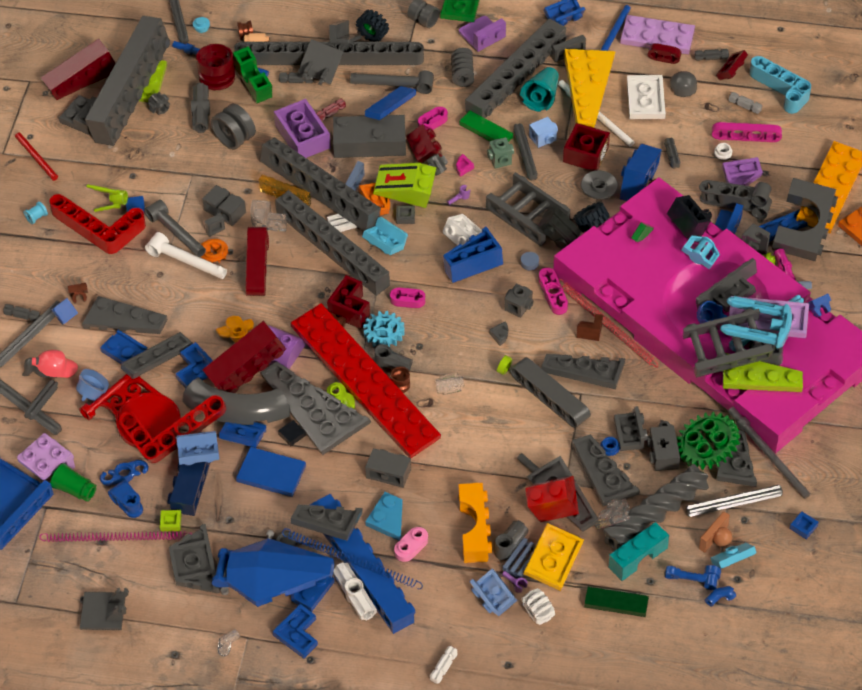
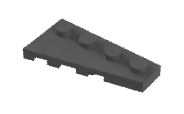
M98 296L82 326L84 329L99 327V330L114 328L124 332L126 330H135L137 333L160 334L168 319L167 315Z

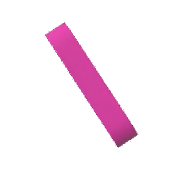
M551 268L541 269L539 272V283L551 311L556 315L566 313L568 310V300L555 271ZM554 288L557 289L558 292L555 294H551L548 292V290ZM556 300H558L560 306H562V307H559V305H556Z

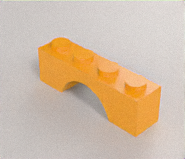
M483 483L458 484L460 512L468 514L476 522L475 527L471 531L462 535L464 563L488 562V554L492 553V542L487 540V536H491L490 524H486V519H489V508L484 505V502H488L487 490H483Z

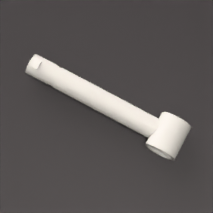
M156 232L145 246V250L151 256L158 257L163 253L220 279H224L227 274V269L169 244L168 238L160 232Z

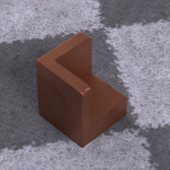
M595 314L594 323L580 321L577 325V338L599 341L603 315Z

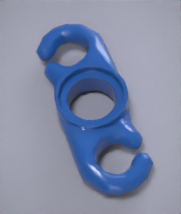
M143 460L120 463L114 470L108 471V474L113 476L112 479L105 480L107 473L103 472L100 475V481L106 486L119 484L123 480L130 482L134 476L141 474L140 471L136 470V467L143 466L142 473L146 474L149 466ZM122 470L130 471L126 476L119 475V472Z

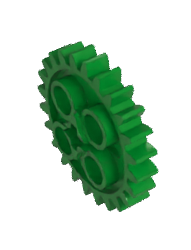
M712 412L711 416L704 413L703 418L697 415L696 421L690 419V425L684 424L686 430L679 431L681 436L677 437V444L682 461L686 462L688 466L695 464L697 467L700 466L701 470H704L705 466L712 469L713 464L719 467L720 461L726 463L725 458H732L731 451L736 452V445H740L737 425H735L733 419L730 420L728 415L724 417L722 413H719L717 416L715 412ZM699 431H702L705 434L709 442L714 445L717 451H714L708 441L705 438H703L702 434Z

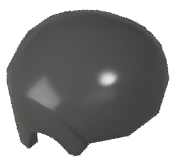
M680 71L671 77L670 87L676 96L688 97L696 93L697 80L692 73Z

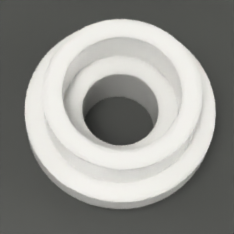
M727 143L718 144L714 150L715 156L721 160L729 159L733 152L731 146Z

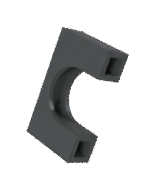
M793 178L786 202L811 209L818 218V224L808 231H797L778 226L772 250L784 249L786 254L816 261L817 255L821 256L824 245L821 244L822 239L826 240L829 229L825 228L826 224L831 223L833 213L830 212L831 207L835 208L837 203L836 189Z

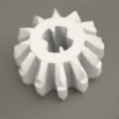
M540 589L531 590L522 598L525 611H527L536 624L546 623L555 616L554 607Z

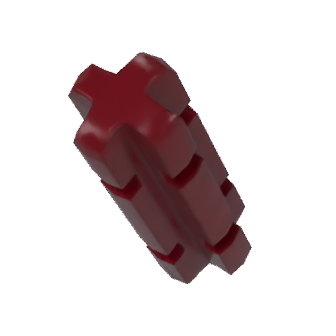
M340 98L335 103L333 102L323 108L322 111L316 112V114L323 121L325 117L328 118L345 108L346 102Z

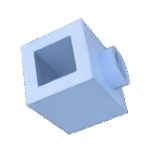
M549 117L529 124V137L538 148L557 140L558 127Z

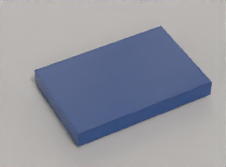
M250 447L236 477V481L293 497L306 468V462Z

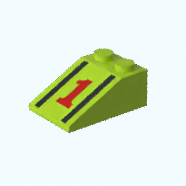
M422 163L380 165L373 194L426 208L432 191L436 167Z

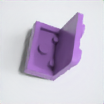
M482 16L476 19L475 22L461 27L459 34L479 52L506 37V22L501 18L493 23L487 16Z

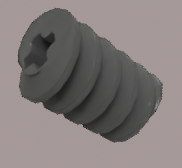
M458 48L451 54L452 81L457 86L468 87L474 82L473 52L469 48Z

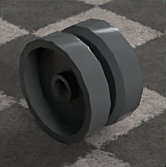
M232 103L223 109V112L216 114L211 119V127L218 140L232 150L239 148L243 145L244 141L249 140L256 133V127L252 118L238 104Z

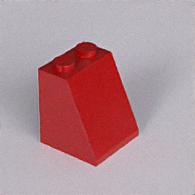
M573 476L541 482L525 488L528 508L540 523L579 514Z

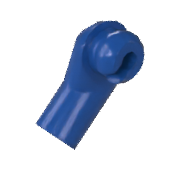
M731 586L716 588L705 598V602L712 607L722 597H726L728 601L733 600L736 597V592L733 591L734 588Z

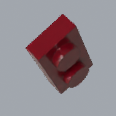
M742 50L732 53L716 74L719 80L733 78L736 75L737 69L745 63L744 60L748 56L747 52Z

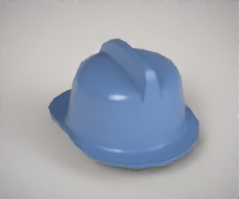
M84 369L79 375L76 390L82 395L81 401H84L86 398L95 401L103 393H106L109 382L100 373Z

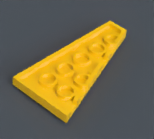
M564 50V60L576 123L595 128L616 51Z

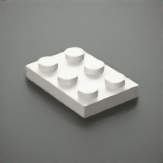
M627 75L629 119H665L663 76Z

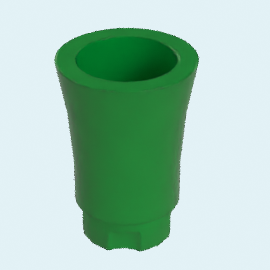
M62 463L56 469L50 482L52 488L68 493L78 499H83L86 502L90 501L97 490L96 484L74 471L65 463Z

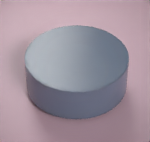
M534 252L524 253L521 256L522 268L525 270H535L539 266V256Z

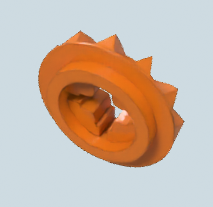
M209 239L201 244L206 249V252L200 258L209 262L217 261L220 263L229 254L227 244L220 239ZM211 248H212V250H214V251L217 252V253H216V254L211 253Z

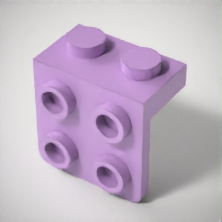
M46 433L42 434L17 456L18 462L42 480L47 479L62 463L67 464L72 469L75 468L73 454Z

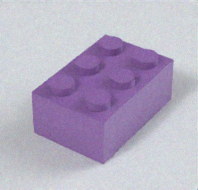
M306 99L274 111L275 126L288 146L307 158L331 148L330 133Z

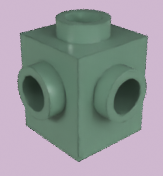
M507 138L489 141L487 155L489 160L492 161L494 168L512 165L514 148L512 144H509Z

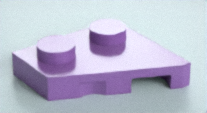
M758 157L725 162L722 165L726 182L748 186L760 178L763 173Z

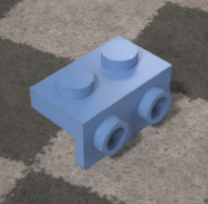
M216 431L179 435L176 437L179 465H192L198 462L210 463L219 460Z
M493 568L478 581L474 579L469 581L473 586L472 592L478 598L481 597L484 600L482 605L489 613L494 612L500 616L518 601Z

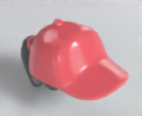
M47 350L38 357H30L25 360L22 376H30L34 372L40 377L69 378L76 374L78 365L74 361L67 359L60 350Z

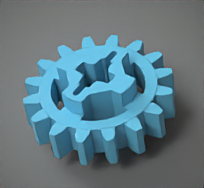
M378 311L377 316L371 314V319L367 318L366 324L363 325L364 338H367V343L372 342L373 347L382 344L389 347L390 344L397 346V341H402V336L405 335L404 322H401V317L396 318L395 313L389 315L388 311L385 314Z

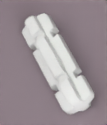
M452 646L447 647L445 654L442 655L435 666L436 669L430 674L432 682L436 684L441 682L442 676L446 674L452 664V660L457 656L456 648Z

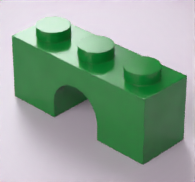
M249 46L233 52L234 67L256 104L272 98V84L265 72L260 74L256 58Z

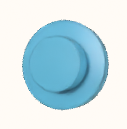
M199 17L193 21V28L197 32L204 33L208 31L210 21L207 18Z

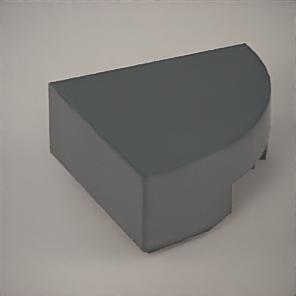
M506 322L489 329V334L499 346L504 344L508 338V325Z

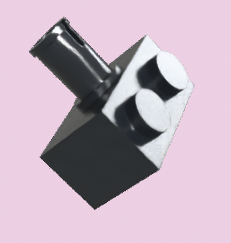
M690 195L676 197L667 212L672 222L676 224L687 239L691 236L702 237L712 218L711 211L709 212V209L702 210Z

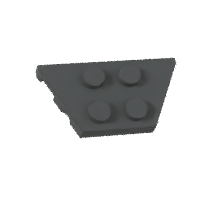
M202 524L199 526L200 529L192 535L190 533L187 534L181 541L169 547L176 586L220 593L219 587L212 585V578L216 571L206 524Z

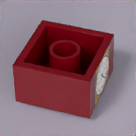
M576 123L564 146L563 162L591 171H597L609 149L610 132Z

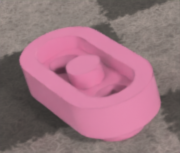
M421 527L412 528L395 545V557L402 562L413 559L427 545V531Z

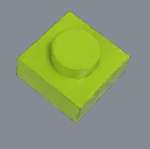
M161 510L160 532L181 531V510Z

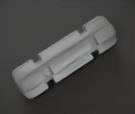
M732 92L729 96L730 102L737 103L738 106L749 111L752 109V112L759 114L762 110V104L754 103L753 100L742 95L739 96L738 93Z

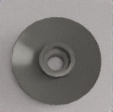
M601 170L589 172L581 181L582 191L593 199L609 198L615 194L618 187L616 178L611 173Z

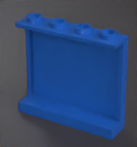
M1 458L0 550L12 540L54 495L51 483L46 480L40 483Z

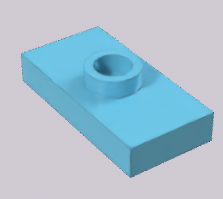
M745 542L738 546H730L724 552L710 559L713 565L722 569L754 555L756 549L755 546Z

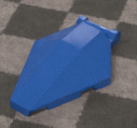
M268 538L236 550L219 549V561L216 574L212 578V585L219 588L230 587L239 592L241 596L245 597L252 604L259 607L272 602V598L285 593L286 596L316 586V581L327 577L332 578L334 560L331 557ZM227 561H228L227 568H226V569H227V577H223V576H224V572H225L226 563H227Z

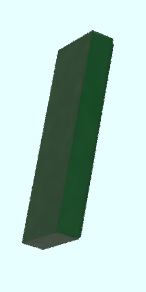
M588 586L584 608L646 617L649 596Z

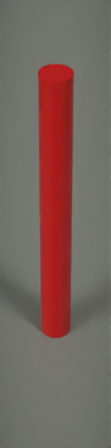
M20 132L16 133L15 138L53 181L57 180L58 175Z

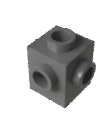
M516 283L506 293L505 311L521 318L526 310H530L533 306V291Z

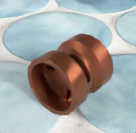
M402 366L394 368L391 371V380L405 393L410 389V372Z

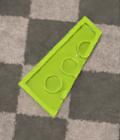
M758 361L724 370L723 389L802 392L803 372Z

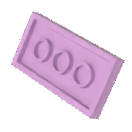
M627 15L621 44L650 48L651 44L658 43L677 47L682 51V54L689 55L695 25Z
M741 297L780 306L785 305V303L788 304L792 311V323L788 337L806 338L809 303ZM730 306L729 316L740 314L744 309ZM760 313L759 320H755L758 330L777 334L779 331L770 330L772 318L782 320L781 317ZM748 323L737 325L749 328Z

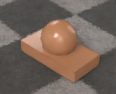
M722 512L700 537L699 549L704 553L713 543L719 547L730 545L733 536L731 531L727 529L730 518L728 513Z

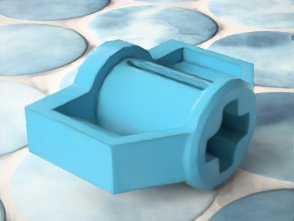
M691 236L681 250L689 255L694 263L702 264L709 270L720 255L714 242L708 237ZM694 242H700L695 249L690 248ZM711 250L713 252V255L708 260L706 259V256Z

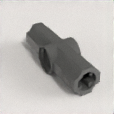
M197 83L196 86H193V100H191L193 130L198 133H204L208 130V116L210 115L209 89L204 83Z

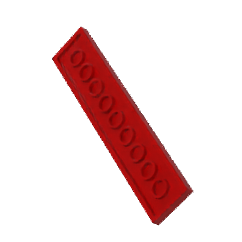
M322 303L291 322L293 330L409 458H413L441 439V434Z

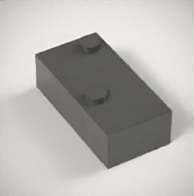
M387 115L381 120L366 116L333 117L334 158L406 156L405 115Z

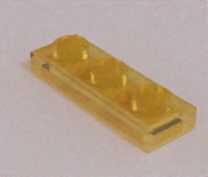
M261 175L259 178L260 192L279 198L289 190L309 207L311 206L310 192L265 175Z

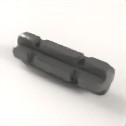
M718 49L704 50V52L697 50L694 54L695 60L728 59L729 50L721 49L719 51Z
M281 72L279 74L280 83H287V81L289 83H303V81L313 83L314 78L313 76H307L306 79H302L303 73L289 72L287 74V72Z
M672 137L666 138L664 145L668 159L671 161L670 166L673 169L679 168L681 162L678 157L675 141Z
M6 304L3 309L5 315L12 316L13 314V317L30 319V321H35L40 316L39 311H30V309L19 306L14 307L11 304Z

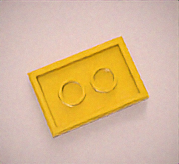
M547 523L523 574L561 591L584 539Z

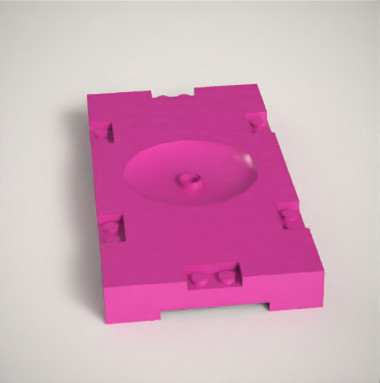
M658 177L622 204L618 213L598 228L593 226L554 255L553 270L559 280L562 279L564 284L570 285L572 289L580 293L578 294L579 296L584 294L634 334V340L688 384L691 382L695 383L727 410L734 407L742 417H746L749 420L750 426L776 454L799 435L809 421L851 386L855 388L862 382V331L840 314L837 317L831 312L825 314L824 309L820 308L822 315L815 317L811 310L808 311L806 338L788 337L783 346V362L778 365L803 372L802 392L723 389V371L696 378L694 366L698 362V358L691 337L683 339V328L693 323L700 324L697 320L696 298L715 283L725 278L729 273L735 271L743 263L753 258L756 260L757 273L747 279L756 289V292L748 298L789 301L796 295H800L804 299L803 303H808L813 299L810 297L811 292L727 228L723 231L712 222H710L702 237L710 238L720 255L710 270L702 264L694 263L689 255L681 251L689 239L683 235L681 230L667 215L676 197L683 195ZM641 222L649 224L654 228L642 241L636 242L632 239V235ZM694 242L690 248L695 249L700 242ZM711 250L706 256V259L708 260L713 255V252ZM723 310L724 315L729 316V312ZM717 330L724 352L728 354L735 353L729 348V342L732 340V337L724 334L721 330ZM710 332L698 335L705 357L708 360L716 358L717 353ZM751 341L743 346V348L748 350Z

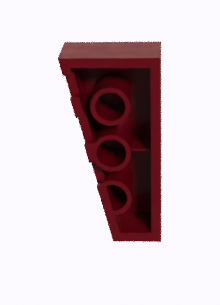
M97 39L42 76L41 79L54 98L59 100L109 77L116 63L101 40Z

